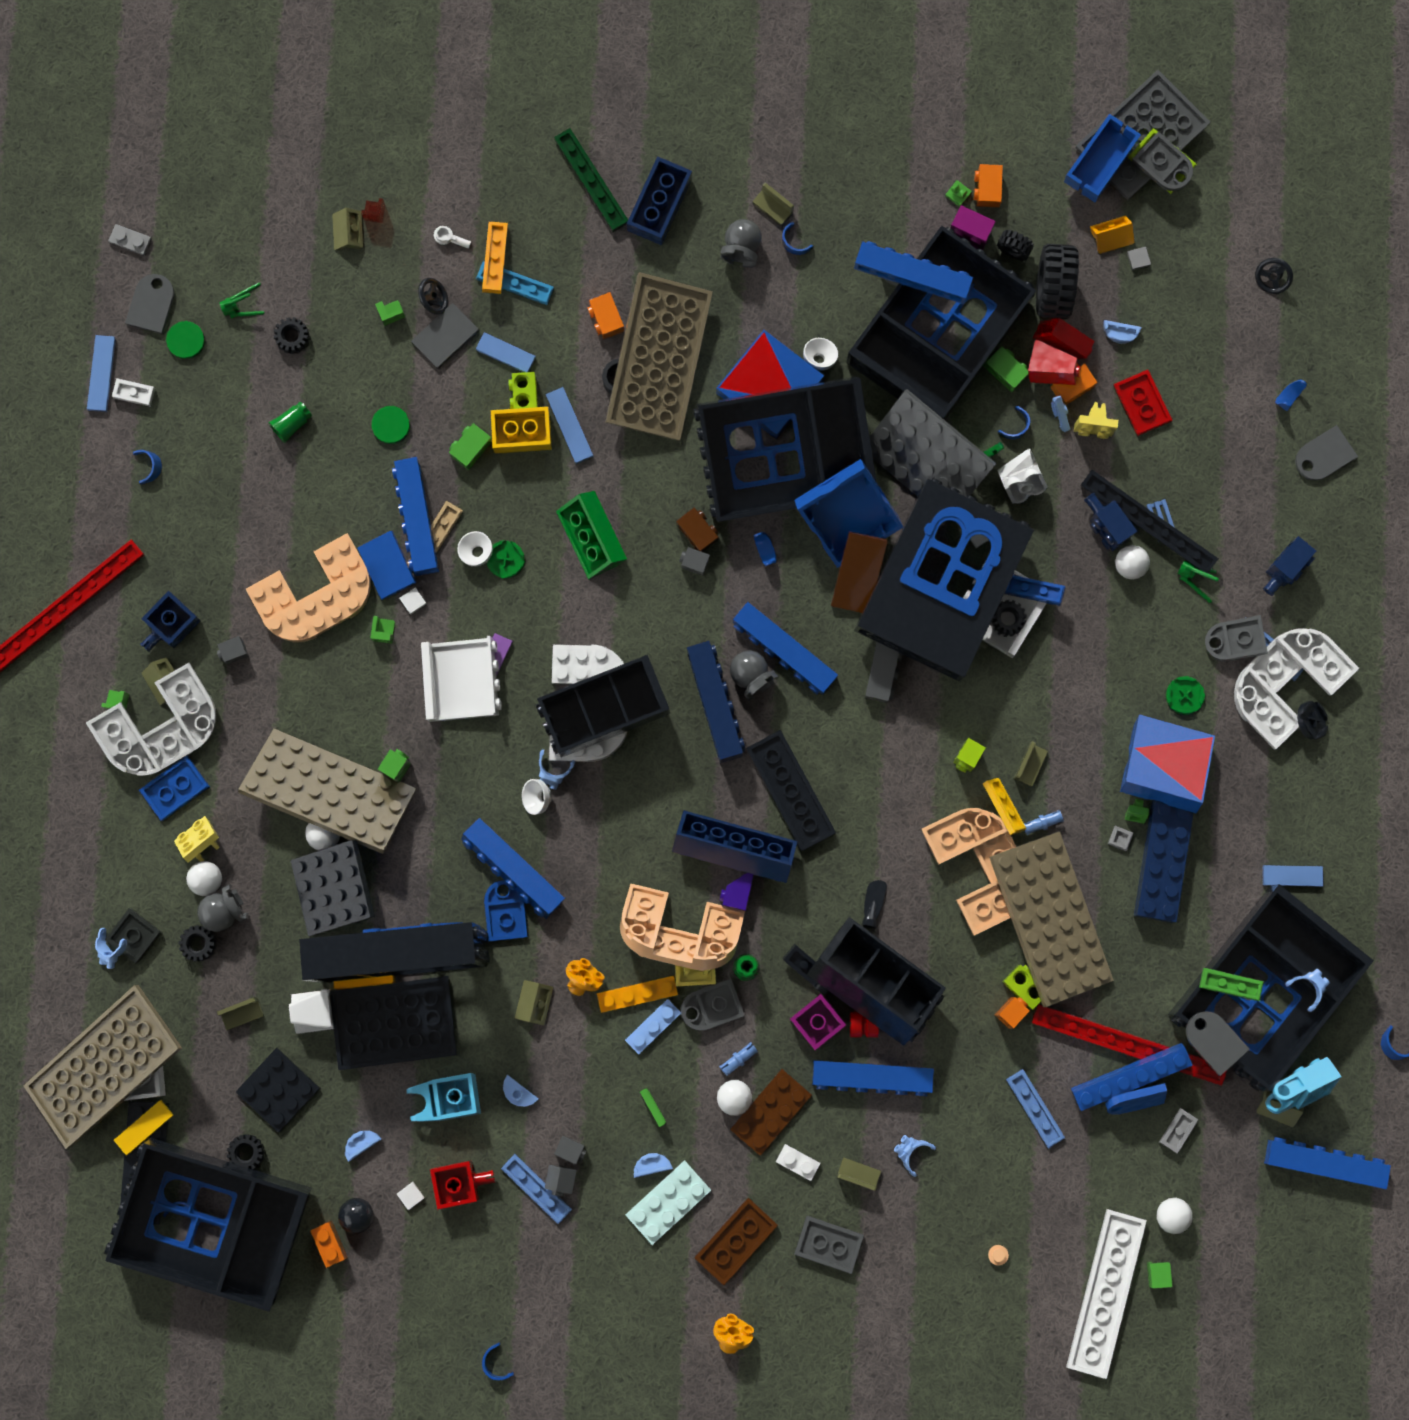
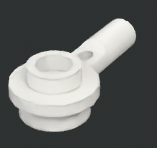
M439 226L434 231V239L441 245L452 242L468 249L470 247L471 241L453 235L451 229L447 226Z

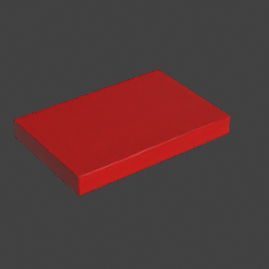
M1149 370L1113 384L1137 436L1172 422V418Z

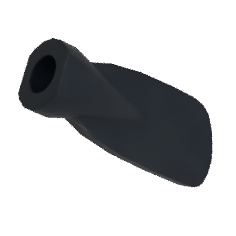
M877 880L868 885L864 903L865 917L862 921V926L876 928V919L881 911L886 892V882Z

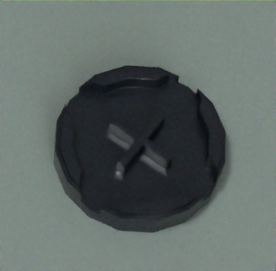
M1306 701L1300 705L1297 720L1304 736L1310 740L1320 739L1325 736L1328 730V725L1326 726L1328 717L1323 706L1313 701Z

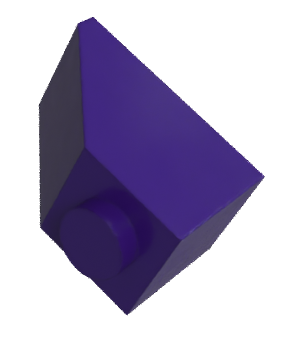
M746 873L727 885L726 890L722 889L719 900L723 902L722 906L746 910L753 874Z

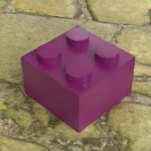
M961 205L950 228L959 238L967 239L975 249L983 250L992 233L995 221Z
M819 994L790 1018V1021L814 1050L846 1026L822 994Z

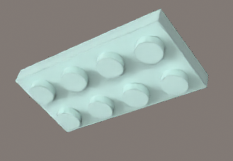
M684 1160L625 1215L653 1245L703 1199L711 1189Z

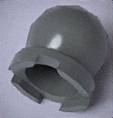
M739 219L730 224L725 232L726 246L721 248L720 258L729 264H733V261L743 263L742 267H755L758 260L755 252L758 251L762 243V232L753 221L747 219Z
M752 650L742 651L737 654L730 665V675L733 681L739 687L746 688L744 695L749 701L754 699L753 694L759 690L761 693L775 683L774 679L779 678L774 670L768 672V665L764 657Z
M231 884L222 888V894H211L201 900L197 909V916L200 924L205 929L221 932L231 927L235 919L242 922L249 918L248 913H244L240 906L244 903L236 889L231 890Z

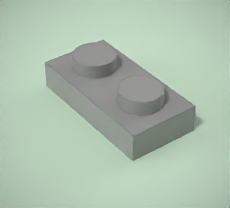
M115 224L108 241L145 256L152 238Z
M1180 1108L1159 1142L1173 1152L1178 1153L1198 1119Z

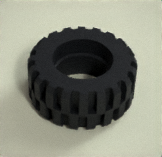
M1046 244L1042 248L1036 286V312L1040 317L1068 319L1072 315L1079 274V253L1074 245Z

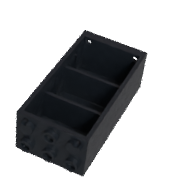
M648 654L537 698L539 704H536L540 717H545L546 722L543 723L547 735H552L553 740L550 743L555 755L559 753L561 758L670 715L669 706Z
M850 917L838 930L807 974L903 1046L908 1041L913 1042L917 1035L922 1032L926 1026L925 1023L934 1014V1009L945 997L942 994L946 987Z

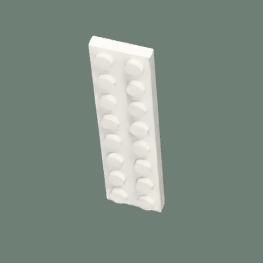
M1106 1209L1067 1368L1107 1379L1147 1220Z

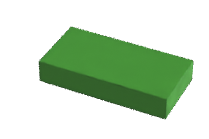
M648 1088L640 1091L658 1126L664 1125L666 1121Z

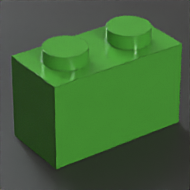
M1003 347L984 366L1011 392L1029 375L1028 367L1023 362H1018L1014 358V354L1009 349H1004Z
M474 423L470 427L467 426L463 430L459 441H454L449 448L450 456L467 470L472 467L492 442V438Z
M390 749L378 770L399 783L411 763L408 761L409 757L398 749L395 752Z

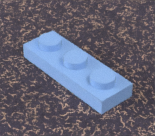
M667 999L625 1041L639 1055L681 1014L680 1011Z

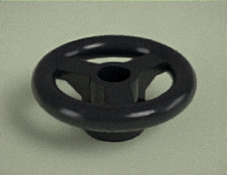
M1268 258L1257 266L1255 280L1258 286L1265 292L1279 294L1291 286L1293 271L1286 261L1280 258ZM1275 263L1269 270L1263 269L1266 265ZM1286 270L1288 276L1287 281L1283 286L1280 287L1279 280L1282 278V276L1284 275V271ZM1261 275L1268 277L1272 281L1274 288L1266 286L1261 279Z
M434 278L422 280L418 288L421 304L432 314H442L448 307L446 289ZM430 283L429 290L424 292L425 286ZM436 287L440 290L443 301L439 298ZM432 305H437V306H439L440 308H439V309H435V308H433V307H431V306H432Z

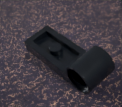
M794 944L782 959L810 982L820 993L828 997L831 992L807 975L816 961Z

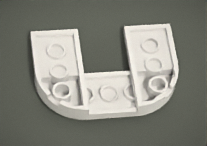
M1294 629L1279 635L1267 646L1268 654L1256 656L1242 670L1236 681L1234 700L1240 716L1273 749H1277L1299 727L1295 712L1276 693L1301 668L1329 696L1333 695L1359 669L1333 640L1320 631L1314 629Z
M593 644L591 646L553 645L552 684H574L624 663L618 655L603 646ZM627 732L562 758L559 753L555 755L550 743L549 761L574 760L577 762H594L605 759L622 745Z
M190 663L154 682L175 717L141 736L121 702L86 722L106 757L115 767L123 772L135 775L153 774L198 749L208 740L216 722L215 704Z

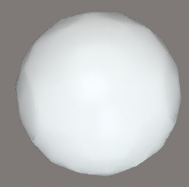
M1135 545L1122 548L1115 559L1117 571L1126 579H1138L1144 576L1150 565L1147 552L1140 546Z
M311 823L306 827V840L315 850L320 851L335 846L340 840L339 835Z
M208 861L197 862L188 870L186 877L187 885L197 895H211L221 885V871L214 863Z
M730 1080L725 1082L718 1090L717 1102L723 1112L728 1115L738 1116L749 1109L752 1103V1093L744 1082Z
M1168 1198L1159 1205L1157 1221L1164 1231L1171 1234H1180L1190 1227L1193 1220L1192 1210L1184 1200Z

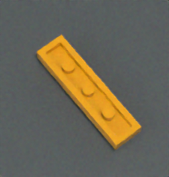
M489 222L482 285V292L501 294L508 223Z
M674 976L597 993L601 1013L678 995Z

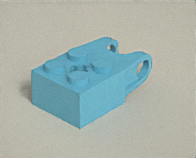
M1328 1057L1322 1060L1317 1058L1308 1067L1304 1068L1301 1066L1293 1072V1075L1278 1082L1274 1086L1273 1093L1266 1099V1107L1275 1114L1282 1113L1295 1106L1299 1110L1330 1094L1342 1076ZM1273 1099L1278 1100L1281 1107L1274 1108L1270 1101Z
M473 1073L434 1079L406 1089L407 1094H421L426 1100L425 1109L411 1116V1121H443L481 1114L476 1075ZM456 1092L460 1094V1098L458 1099V1101L453 1100V1096H456Z

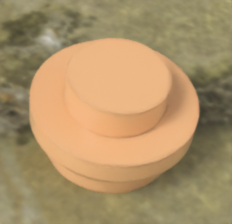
M994 1245L990 1248L988 1258L991 1263L1000 1266L1008 1260L1009 1255L1005 1247Z

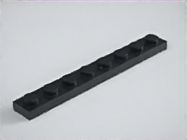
M1091 470L1080 486L1090 493H1095V496L1107 505L1115 500L1131 522L1199 570L1209 573L1219 558L1094 470Z

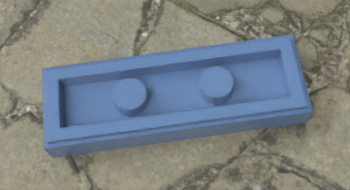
M485 332L476 347V351L524 373L529 372L536 356Z
M1263 865V885L1323 886V866Z

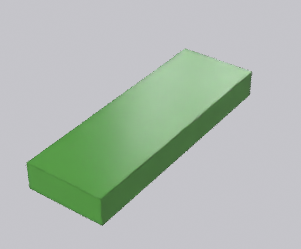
M1203 968L1199 988L1260 1001L1264 981Z

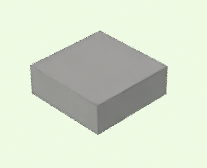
M1146 247L1127 251L1132 270L1151 265Z
M1114 826L1108 844L1127 851L1133 832Z

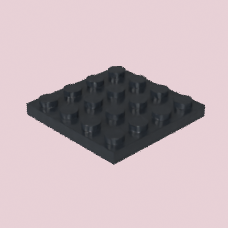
M356 840L290 860L308 936L375 917Z

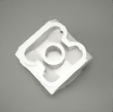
M1031 449L1024 451L997 470L1012 504L1022 503L1028 496L1039 495L1048 488Z
M331 989L292 994L289 1012L291 1024H294L296 1034L334 1029L330 997Z

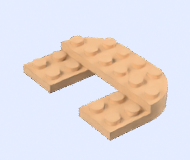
M348 533L314 551L331 583L299 601L295 599L280 570L246 588L263 623L274 635L291 642L310 641L343 621L353 618L364 608L371 590L370 574Z
M967 808L922 828L921 831L938 865L973 848L990 884L956 900L973 936L1011 918L989 858L1016 847L1002 819L996 814L980 808Z
M630 884L622 912L620 933L626 945L639 956L699 971L721 967L732 959L737 948L745 911L707 902L700 932L697 935L660 926L668 892Z

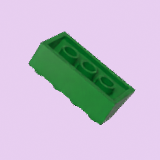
M595 491L578 494L556 511L588 579L617 567L627 560Z

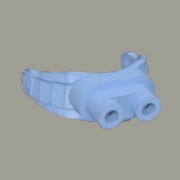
M541 750L539 754L540 780L545 784H549L551 789L556 790L558 784H561L563 778L571 772L575 761L572 760L569 769L564 774L552 775L542 765L544 750Z
M101 928L95 942V949L100 958L99 964L107 965L108 969L115 968V962L118 961V956L123 954L126 949L127 940L121 939L119 947L113 952L106 944V929Z
M1319 969L1312 973L1309 972L1305 976L1294 977L1286 982L1287 987L1298 979H1305L1313 984L1316 989V1000L1308 1008L1310 1012L1319 1004L1322 994L1330 984L1327 978L1321 977L1322 973Z
M904 1135L901 1138L902 1143L896 1145L894 1151L898 1153V1157L903 1161L906 1170L912 1176L917 1177L916 1172L912 1171L909 1166V1157L912 1151L922 1145L936 1150V1146L924 1140H916Z

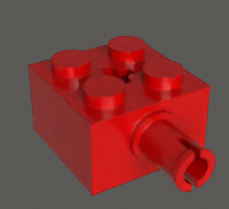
M472 1160L430 1169L437 1210L476 1202L479 1200L478 1186L495 1183V1177L486 1178L494 1176V1171L476 1174L473 1170ZM453 1179H455V1182H459L457 1190L454 1187H450Z

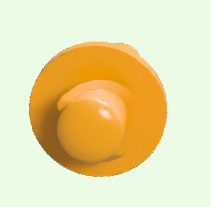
M585 958L573 960L566 967V974L570 979L567 986L574 995L581 996L586 990L597 991L603 984L605 978L603 973L591 966L590 961Z
M727 1314L726 1317L716 1321L713 1333L720 1342V1349L727 1354H734L739 1349L747 1348L751 1344L754 1328L743 1320L738 1319L736 1315Z

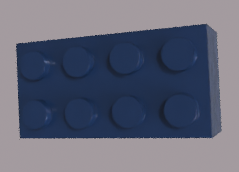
M657 156L627 221V231L662 245L692 181V171Z

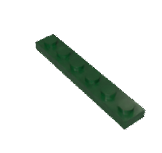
M571 128L555 136V142L612 232L627 225L628 218Z

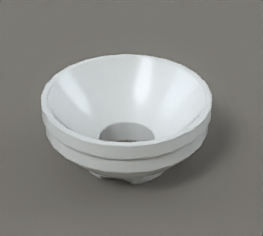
M814 338L806 343L803 357L816 370H827L837 361L838 350L828 339ZM820 355L823 357L824 362L817 363L813 358Z
M478 531L464 535L459 541L457 548L460 559L465 564L475 567L485 564L493 552V546L489 537ZM475 547L483 548L481 556H473L472 552Z
M530 779L525 783L522 790L524 808L532 815L545 812L552 799L550 789L542 780Z

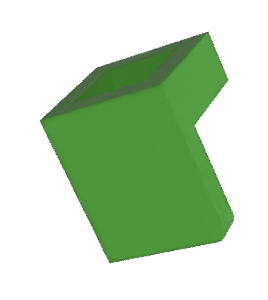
M398 300L385 306L382 301L375 304L384 326L405 318Z
M374 616L371 640L392 643L395 621L380 619L378 616Z
M109 690L107 701L102 703L101 707L108 710L121 702L126 710L129 694L125 691Z
M1147 1262L1149 1287H1172L1170 1263Z

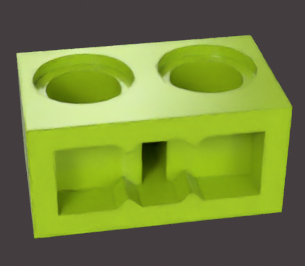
M535 372L512 373V379L509 380V391H513V398H510V409L538 407ZM525 381L528 384L525 388H519L518 383ZM521 400L529 401L525 407L519 406V402Z
M968 738L953 763L957 764L956 768L964 773L966 771L971 772L986 747Z
M1018 965L1002 981L1018 998H1022L1028 1004L1027 1007L1030 1010H1033L1041 1002L1039 995L1035 999L1029 995V990L1032 987L1036 988L1030 969L1026 965ZM1018 973H1021L1025 979L1021 985L1015 982V976Z

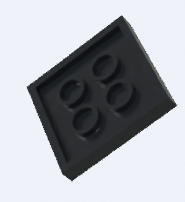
M276 1047L238 1088L236 1093L279 1133L320 1087Z

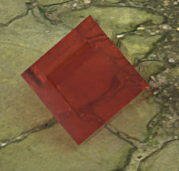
M379 198L378 202L366 201L365 210L361 211L363 220L383 222L386 205L382 198Z

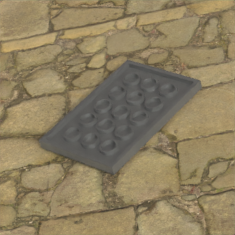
M1159 70L1152 74L1111 113L1112 116L1124 123L1120 131L1121 134H1123L1127 125L1141 134L1134 149L1154 128L1182 151L1211 123ZM1105 119L1076 145L1075 148L1080 153L1084 151ZM1127 157L1110 181V184L1128 201L1151 178Z
M908 389L903 392L870 436L873 459L917 496L927 479L932 480V478L941 481L942 485L947 488L953 487L958 489L960 494L965 497L967 495L971 496L996 465L992 459Z

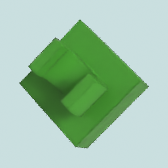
M957 180L945 194V197L960 207L972 191Z
M1135 799V803L1129 805L1125 820L1145 823L1149 815V808L1143 807L1144 800Z

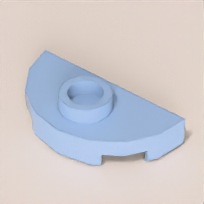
M1107 320L1103 321V330L1106 336L1111 341L1119 344L1133 341L1139 335L1142 328Z
M1056 396L1052 398V411L1055 417L1058 416L1059 427L1062 431L1066 432L1070 430L1066 415L1068 414V409L1065 403H1063L1062 397Z
M506 1076L503 1091L510 1103L526 1107L534 1104L539 1099L512 1077Z
M359 1131L353 1134L348 1139L345 1148L347 1161H351L382 1138L372 1131Z
M649 1153L637 1161L634 1168V1178L670 1170L673 1167L665 1156L658 1153Z

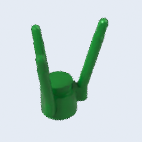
M261 283L252 285L238 294L220 301V307L224 316L230 315L232 319L239 316L265 314L264 311L236 312V310H239L237 302L250 297L251 294L249 292L259 287Z
M1184 560L1177 573L1181 575L1180 580L1186 582L1200 596L1211 603L1212 600L1193 584L1188 577L1192 579L1194 574L1197 573L1214 581H1219V578L1198 570L1193 564ZM1211 569L1209 571L1211 573H1217V571L1214 569Z

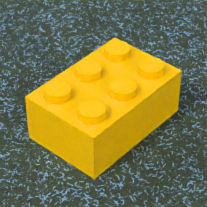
M548 407L491 410L492 446L494 453L552 450L550 412Z

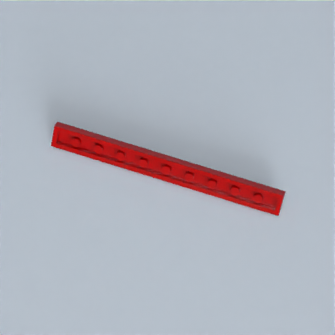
M132 539L2 643L0 645V672L145 556Z
M1041 1004L1037 1005L1032 1019L1033 1024L1139 1059L1170 1048L1050 1007H1043ZM1188 1053L1193 1066L1179 1072L1221 1086L1223 1085L1227 1070L1221 1076H1218L1202 1057Z

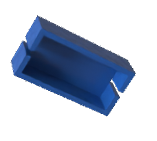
M1111 114L1108 115L1064 180V183L1077 191L1082 189L1081 194L1095 203L1141 137L1140 133L1128 125L1125 127L1123 134H1121L1120 131L1124 123Z

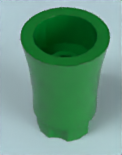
M299 402L296 406L293 405L286 412L269 421L268 424L276 435L286 443L312 417V414L302 402Z
M742 954L735 959L733 971L739 979L749 981L754 979L759 973L760 965L753 955ZM745 963H748L750 965V969L748 971H745V969H743V965Z

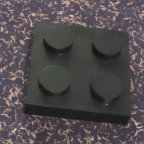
M129 908L105 940L117 949L120 940L126 939L127 946L123 954L133 962L138 963L162 931Z

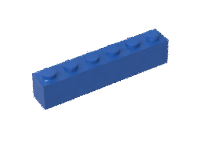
M870 241L862 242L854 266L856 270L962 304L965 303L973 279L967 272H956L945 265L937 266L926 259H915L911 254H900L889 247L884 249Z
M417 457L394 461L395 468H392L394 479L398 481V486H395L397 497L401 498L402 503L399 504V511L401 516L404 515L405 520L402 523L403 533L407 534L408 541H405L407 553H411V559L408 560L410 571H414L416 576L439 572L419 460Z
M749 602L734 617L733 623L735 625L733 627L738 632L748 634L750 636L748 639L754 645L758 646L760 644L765 648L763 651L769 657L773 658L775 656L779 659L780 666L785 670L790 668L795 672L794 677L800 682L806 681L810 685L808 688L815 694L821 693L823 695L838 677L837 673Z
M480 818L463 833L461 838L463 845L468 850L472 849L482 863H487L491 867L493 874L497 877L501 876L509 889L517 891L524 903H529L534 907L533 910L538 916L547 919L563 903L565 898Z
M1180 1043L1072 1087L1071 1090L1080 1110L1083 1111L1117 1095L1127 1093L1193 1065L1185 1046Z
M813 1061L812 1085H816V1089L828 1090V1086H836V1090L848 1091V1087L856 1088V1092H868V1089H876V1093L888 1094V1090H896V1094L908 1095V1091L916 1092L915 1096H927L928 1093L933 1092L934 1069Z
M1274 1137V1141L1268 1140L1264 1164L1387 1189L1391 1165L1385 1164V1160L1373 1158L1372 1161H1367L1365 1156L1358 1154L1348 1157L1345 1156L1346 1152L1334 1149L1333 1153L1325 1152V1147L1315 1145L1313 1149L1306 1148V1143L1294 1141V1145L1286 1144L1287 1139Z

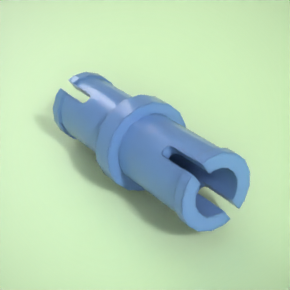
M1060 810L1045 816L1040 815L1038 816L1039 818L1024 823L1026 827L1025 832L1029 835L1041 829L1047 830L1049 826L1064 822Z
M750 1042L738 1053L734 1052L732 1054L733 1057L719 1067L728 1076L739 1066H744V1062L758 1053V1051Z

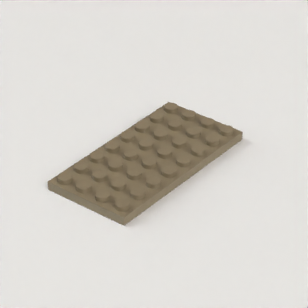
M641 272L638 273L605 423L680 441L713 291Z
M273 729L238 789V793L348 840H356L358 844L382 854L416 792V788L400 781L398 783L386 775L277 729Z
M1060 832L990 856L992 867L1043 1007H1048L1114 981Z
M134 985L23 1086L65 1149H70L178 1053L182 1047L140 986Z

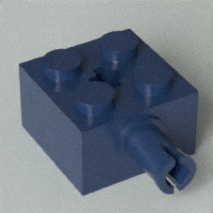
M1095 493L1084 499L1094 513L1090 520L1092 523L1090 527L1095 534L1099 533L1103 538L1101 540L1102 544L1106 549H1111L1113 552L1137 533L1136 528L1115 500L1107 506H1103L1095 496Z
M1299 536L1296 537L1266 571L1272 579L1263 590L1268 595L1273 596L1281 585L1284 587L1288 583L1291 585L1294 581H1297L1303 574L1302 571L1315 559L1313 555L1316 550Z
M168 591L141 618L152 628V633L140 645L150 652L160 640H164L171 647L175 648L201 620L176 596ZM170 617L174 619L172 623L169 620Z

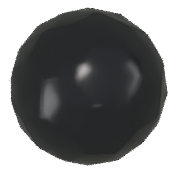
M362 1198L347 1200L342 1204L338 1213L339 1224L343 1230L350 1234L365 1232L371 1226L374 1219L372 1206Z

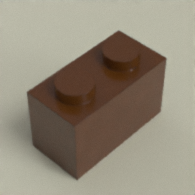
M694 507L678 519L676 525L696 550L704 552L718 541L717 535L719 533L713 525L709 526L705 521L707 518L701 510L697 511Z

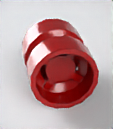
M850 1012V1037L861 1038L865 1034L867 1038H878L879 1027L860 1013Z

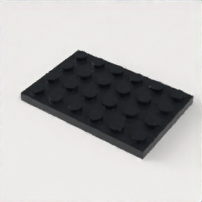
M449 976L330 991L338 1070L457 1055Z

